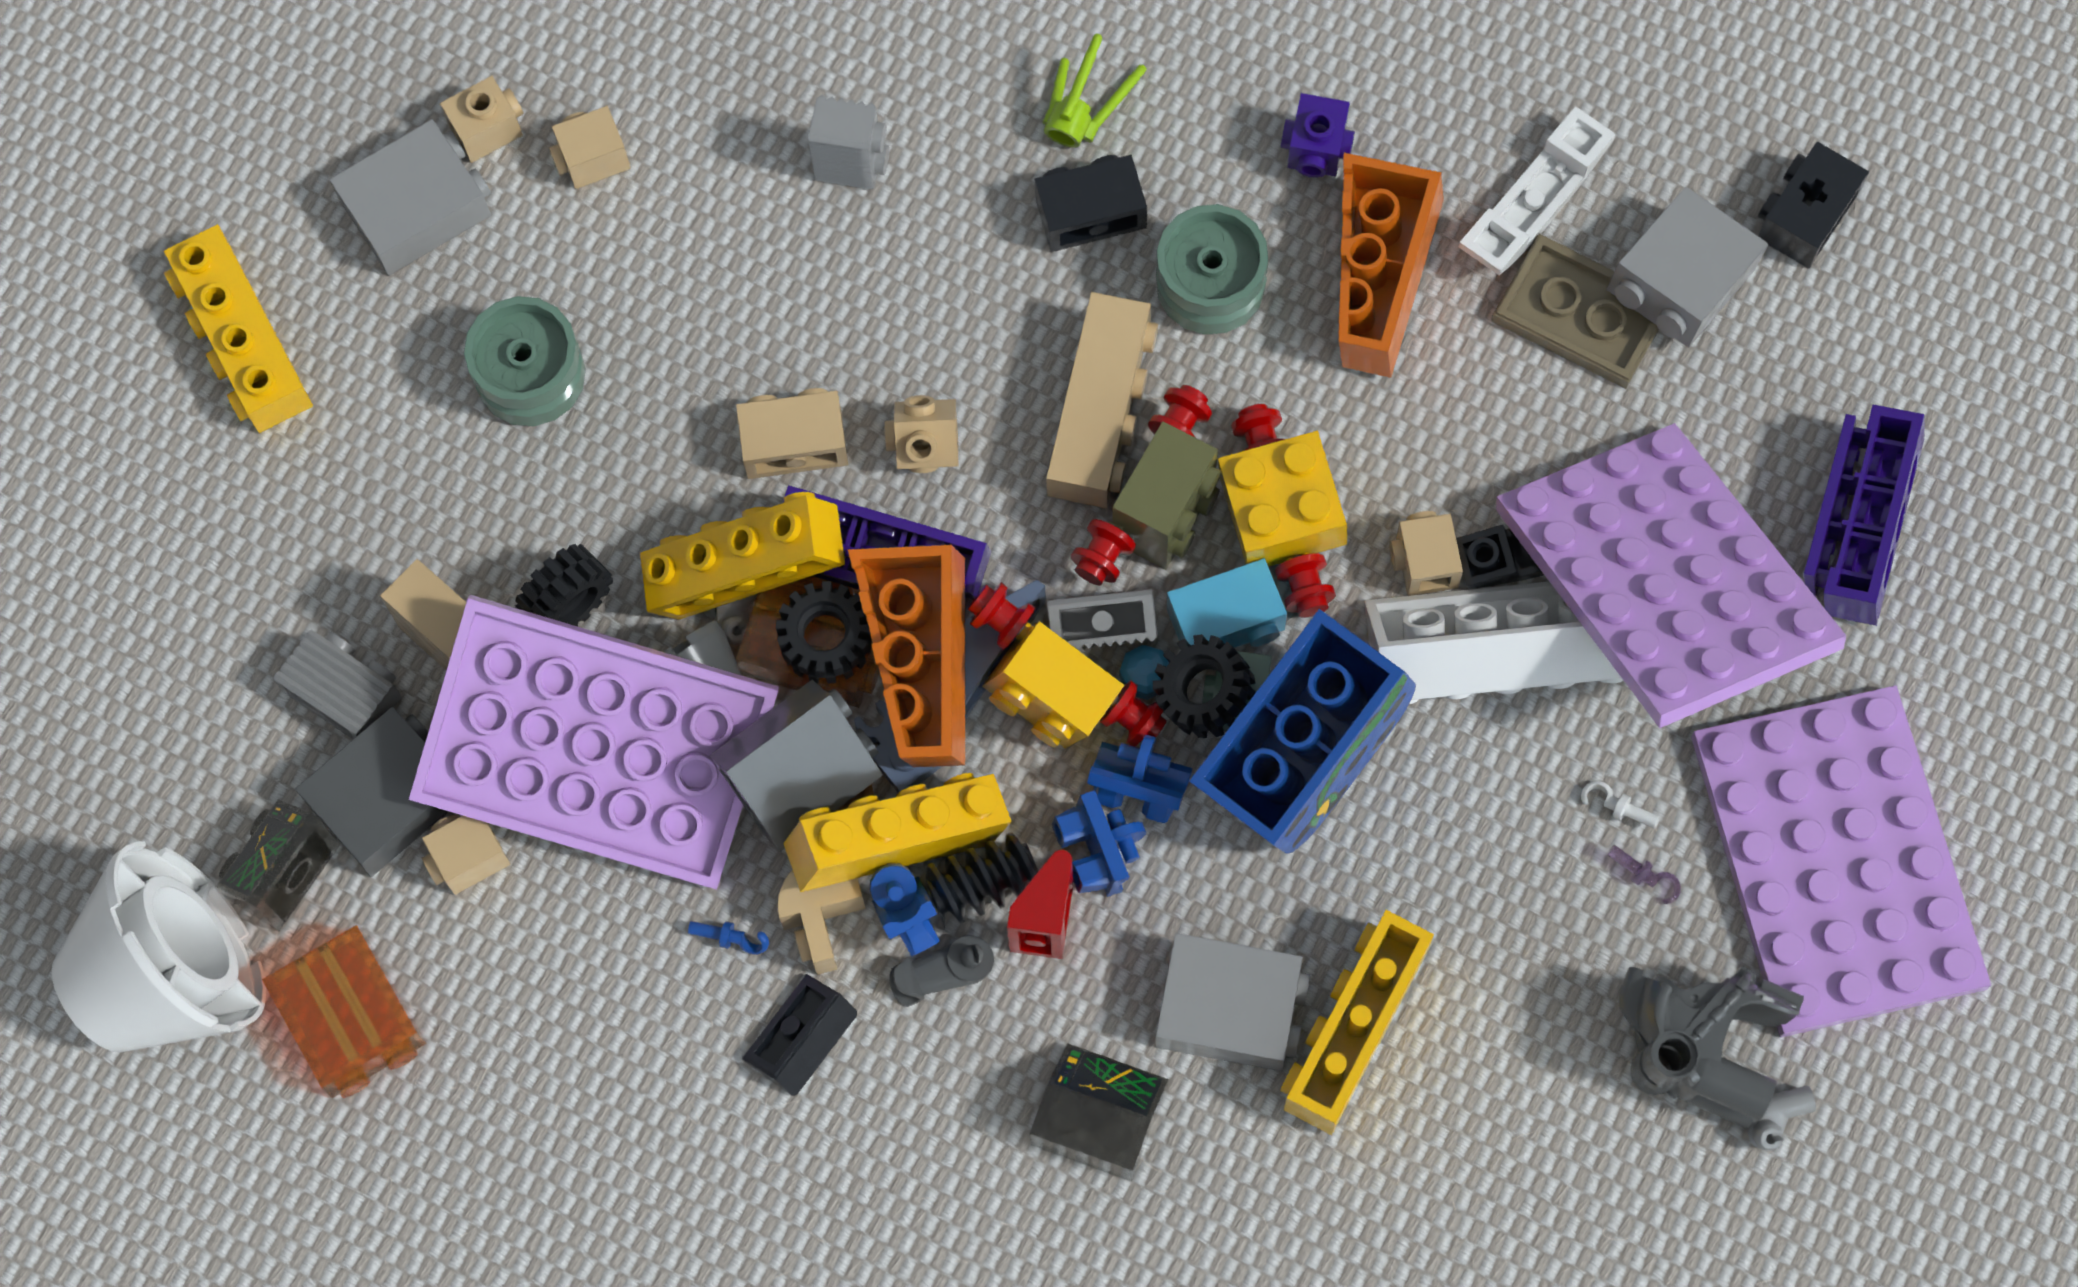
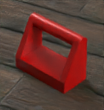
M1055 851L1010 906L1007 924L1010 952L1063 959L1073 894L1072 856L1068 851Z

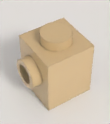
M493 76L440 103L447 124L463 148L470 163L523 136L517 120L518 117L524 114L512 90L508 88L501 91Z
M608 106L589 113H573L563 119L561 123L552 126L557 145L549 147L551 156L559 175L569 172L575 190L631 169L624 144Z
M1422 511L1408 516L1406 521H1400L1396 540L1389 542V549L1394 571L1402 570L1407 596L1457 589L1463 569L1451 513L1437 516L1434 511Z
M453 814L439 820L432 826V832L422 837L430 852L422 857L425 867L436 886L445 881L454 895L511 865L489 823Z

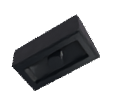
M806 974L742 1059L785 1092L796 1096L858 1014L857 1010L840 993Z

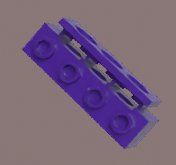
M1873 404L1866 429L1856 427L1855 415H1845L1804 571V583L1815 597L1819 587L1825 588L1824 608L1831 617L1877 626L1924 443L1925 414ZM1861 448L1866 449L1861 472H1855L1854 476H1852L1854 463L1859 460ZM1849 495H1854L1848 520L1843 519L1842 523H1840L1842 509L1846 508ZM1837 541L1842 542L1836 568L1830 567L1829 570L1830 555H1834Z
M788 485L785 496L792 493L810 491ZM814 493L815 498L837 504L843 552L846 558L845 565L812 576L860 590L848 553L850 549L952 545L965 557V597L974 600L978 595L992 552L987 543Z

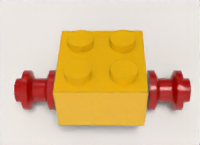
M1266 404L1251 405L1242 409L1238 413L1239 418L1231 424L1233 435L1245 438L1248 448L1242 452L1218 458V467L1221 470L1220 482L1245 565L1264 558L1268 567L1280 564L1275 568L1277 580L1289 582L1292 594L1284 600L1286 610L1298 612L1299 617L1302 618L1313 617L1319 609L1323 612L1329 609L1328 603L1336 597L1332 585L1321 583L1319 572L1327 564L1324 555L1318 553L1347 545V523L1318 430L1288 439L1277 438L1275 428L1282 422L1280 411L1268 408Z
M1002 582L995 589H992L987 584L982 588L968 607V610L975 615L970 625L977 629L987 624L999 633L997 645L1003 650L1016 638L982 685V687L992 693L989 699L998 709L1010 716H1015L1017 713L1034 725L1031 729L1032 733L1042 742L1054 748H1057L1058 745L1067 748L1088 737L1099 721L1105 727L1118 722L1129 731L1127 743L1134 747L1143 741L1145 734L1154 737L1158 736L1167 722L1161 716L1163 710L1158 706L1157 702L1147 706L1136 697L1138 688L1136 683L1130 680L1124 686L1120 681L1040 621L1032 626L1027 621L1035 607L1027 603L1018 608L1006 599L1008 587Z

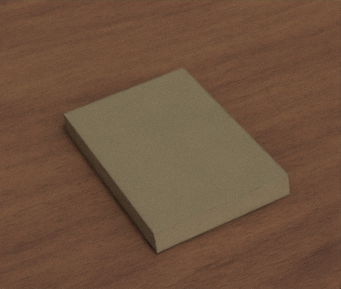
M1538 234L1491 319L1492 322L1625 389L1630 384L1659 331L1657 325L1636 310L1622 305L1616 296L1606 290L1615 272L1614 270L1541 234Z

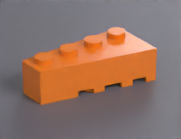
M1344 153L1338 338L1342 367L1391 378L1444 201L1442 173Z
M952 545L848 550L851 565L855 570L860 589L858 593L862 610L866 615L873 642L871 646L875 663L879 667L884 686L883 694L899 758L912 767L965 766V557Z

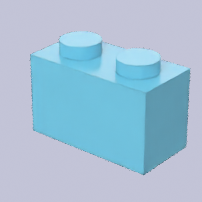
M1265 558L1167 592L1166 609L1178 640L1180 641L1185 638L1190 645H1194L1193 635L1202 634L1208 642L1210 636L1213 635L1219 637L1224 643L1227 641L1234 648L1250 643L1252 647H1258L1274 641L1280 636L1279 632L1285 630L1287 612Z

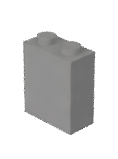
M433 119L329 179L340 203L388 276L491 216L485 197L491 194L486 182L476 168L469 172L460 160L466 154L451 130L443 134Z
M1685 186L1621 259L1606 290L1616 296L1622 305L1636 310L1657 325L1663 334L1677 339L1689 348L1755 271L1768 243Z
M1175 933L1156 1033L1155 1048L1282 1072L1285 1056L1296 1058L1301 1026L1292 1025L1291 1020L1294 1004L1305 1006L1310 974L1300 972L1303 956Z

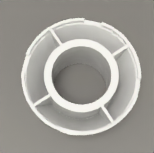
M137 841L126 845L112 856L53 961V985L67 1015L90 1040L102 1048L113 1052H126L235 1032L244 1029L257 1020L266 1002L264 971L261 961H256L254 964L251 963L242 942L244 938L249 936V933L232 905L207 876L173 850L163 847L158 852L145 849V841Z

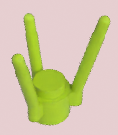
M1098 33L1092 37L1069 96H1065L1063 100L1069 60L1067 58L1060 60L1050 105L1042 121L1045 125L1044 133L1053 141L1066 147L1078 148L1082 140L1092 143L1099 127L1146 72L1145 65H1138L1091 120L1089 115L1091 107L1079 98L1102 41V36Z

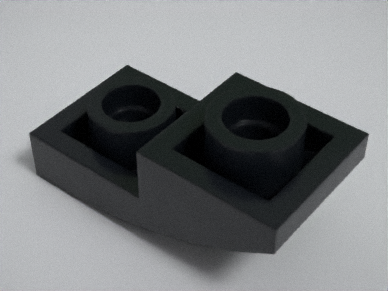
M1503 524L1456 538L1463 576L1468 589L1502 585L1544 575L1510 529L1506 530Z

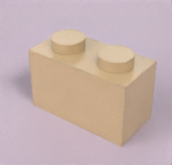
M811 388L801 391L798 396L778 399L772 395H760L749 399L747 403L736 404L742 457L748 479L849 466L838 390L828 392L823 388Z

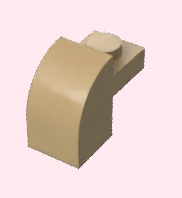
M792 870L784 880L778 897V914L783 930L804 926V929L794 931L802 962L813 961L817 975L838 970L825 920L866 909L858 878L800 892Z

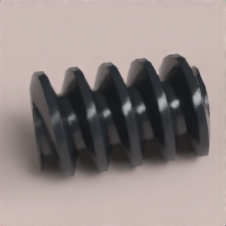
M1010 832L1005 834V851H1002L993 840H989L985 843L984 859L971 847L965 851V866H962L954 856H947L945 860V874H942L933 863L926 864V883L939 918L945 928V913L950 912L960 924L965 922V905L970 904L980 916L984 915L986 897H990L999 908L1005 907V890L1010 889L1018 897L1025 889V882H1030L1039 871L1027 843L1022 844L1014 833Z

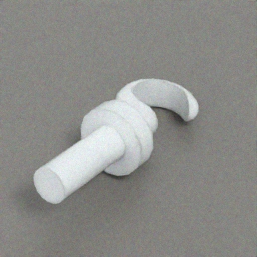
M1592 781L1582 789L1581 800L1583 804L1588 805L1587 794L1591 790H1602L1607 795L1604 807L1614 811L1613 818L1621 821L1624 816H1627L1654 829L1658 825L1660 816L1630 804L1631 797L1626 794H1622L1620 799L1614 797L1613 790L1605 782Z

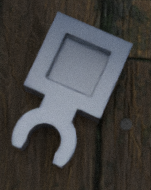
M879 700L875 703L878 713L884 718L878 727L867 726L859 716L854 719L856 731L861 728L873 743L878 744L876 748L879 754L872 759L897 793L922 783L943 767H912L899 758L886 702Z

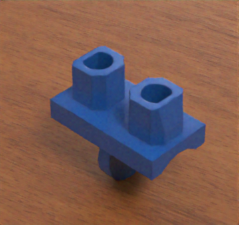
M1145 734L1140 748L1124 743L1116 746L1102 741L1096 760L1090 769L1087 784L1094 786L1101 805L1110 808L1121 807L1125 796L1143 800L1141 813L1147 819L1164 824L1169 820L1173 810H1179L1193 768L1171 762V757L1153 752L1156 737Z
M1095 790L1081 794L1075 807L1055 816L1052 828L1061 848L1085 841L1091 856L1072 862L1073 882L1077 892L1086 893L1104 889L1107 897L1121 893L1123 891L1121 884L1129 879V874L1119 849L1126 864L1138 860L1140 856L1134 843L1146 835V830L1142 822L1126 824L1120 809L1108 813L1107 821Z
M889 863L878 868L870 879L869 889L873 898V906L888 938L892 939L900 935L911 956L917 955L937 944L940 940L929 919L937 915V912L919 876L914 877L907 867L896 863Z

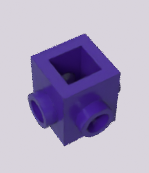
M1305 93L1300 94L1295 120L1286 118L1280 148L1289 150L1287 168L1295 169L1300 174L1312 178H1320L1325 175L1337 176L1339 161L1343 159L1344 153L1351 154L1355 131L1346 129L1350 107L1349 101Z

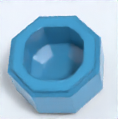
M1141 645L1125 653L1119 671V678L1124 686L1130 680L1138 685L1136 697L1149 700L1158 695L1153 690V680H1161V678L1155 673V669L1158 663L1166 667L1169 664L1168 660L1163 656L1162 650Z

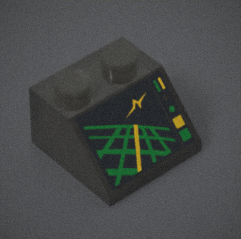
M278 799L271 810L265 809L255 819L250 830L251 838L241 852L233 853L225 861L219 873L220 881L216 887L228 900L279 932L340 844L317 816Z
M1067 1043L1047 1084L1029 1133L1031 1146L1133 1182L1169 1079Z

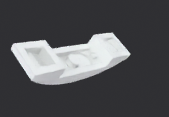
M1575 106L1547 139L1544 150L1493 210L1487 209L1459 242L1458 247L1496 274H1502L1532 245L1538 234H1541L1562 210L1606 152L1616 133Z

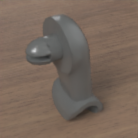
M973 935L962 936L952 944L913 962L911 957H907L894 966L889 974L891 990L901 1005L909 1007L922 1001L926 994L976 984L985 979L991 972L994 964V954L990 945L982 938Z

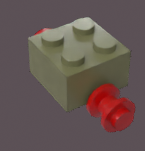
M1189 385L1167 389L1164 400L1169 408L1164 416L1153 415L1149 420L1148 428L1154 434V437L1112 508V522L1098 519L1091 520L1087 531L1093 539L1087 548L1076 547L1070 557L1077 565L1075 572L1087 582L1101 586L1104 581L1109 583L1116 582L1120 572L1114 563L1119 554L1130 555L1134 553L1167 570L1174 556L1182 559L1187 553L1196 533L1191 528L1199 513L1204 516L1209 514L1220 492V489L1216 487L1221 476V470L1217 469L1218 449L1197 439L1191 432L1196 422L1207 423L1212 416V410L1207 405L1208 398L1198 389Z

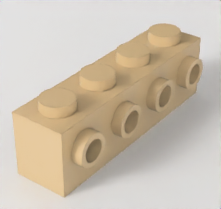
M1091 292L1047 473L1048 497L1107 509L1111 492L1120 493L1126 469V463L1118 462L1122 445L1131 446L1137 416L1129 415L1133 398L1142 400L1148 370L1140 368L1144 352L1153 353L1158 332V323L1150 322V303Z

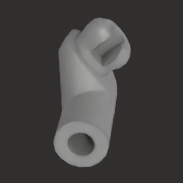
M764 592L715 608V620L724 630L729 645H739L748 638L750 632L748 607Z
M1807 1085L1775 1093L1763 1118L1760 1121L1754 1119L1748 1128L1750 1142L1755 1147L1765 1151L1777 1149L1784 1140L1781 1136L1788 1118L1816 1111V1103L1811 1088Z

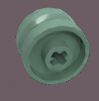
M1220 204L1195 206L1177 215L1163 230L1157 247V296L1166 314L1184 329L1204 335L1227 333L1246 324L1260 308L1266 290V274L1269 262L1267 241L1258 225L1240 210Z
M516 296L495 302L477 316L467 332L464 348L467 368L480 399L494 416L512 425H541L555 421L571 409L583 391L586 368L572 325L557 307L544 300Z

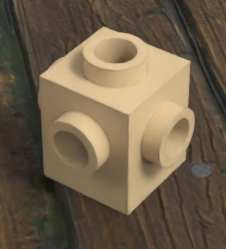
M917 395L909 397L902 402H895L894 420L885 421L886 451H896L897 469H909L914 473H929L937 470L938 467L959 466L956 399L934 400L930 396Z

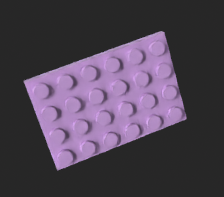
M1675 423L1497 496L1496 511L1659 728L1844 649L1846 634Z
M469 595L409 800L717 890L743 804L709 755L773 709L779 687Z
M1897 685L1693 732L1691 739L1762 978L1804 996L1799 1015L1795 1016L1787 1024L1777 1026L1780 1038L1985 991L1991 986Z

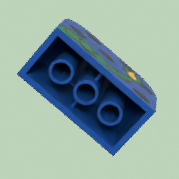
M1319 609L1190 779V782L1272 845L1286 854H1290L1303 845L1319 828L1394 729L1414 695L1416 684L1404 670Z

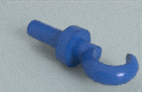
M691 921L688 927V934L719 940L721 948L729 949L731 943H735L746 953L758 955L764 953L769 947V939L764 932L760 931L757 933V937L762 944H754L746 938L745 932L734 930L735 927L732 922L725 921L722 927Z

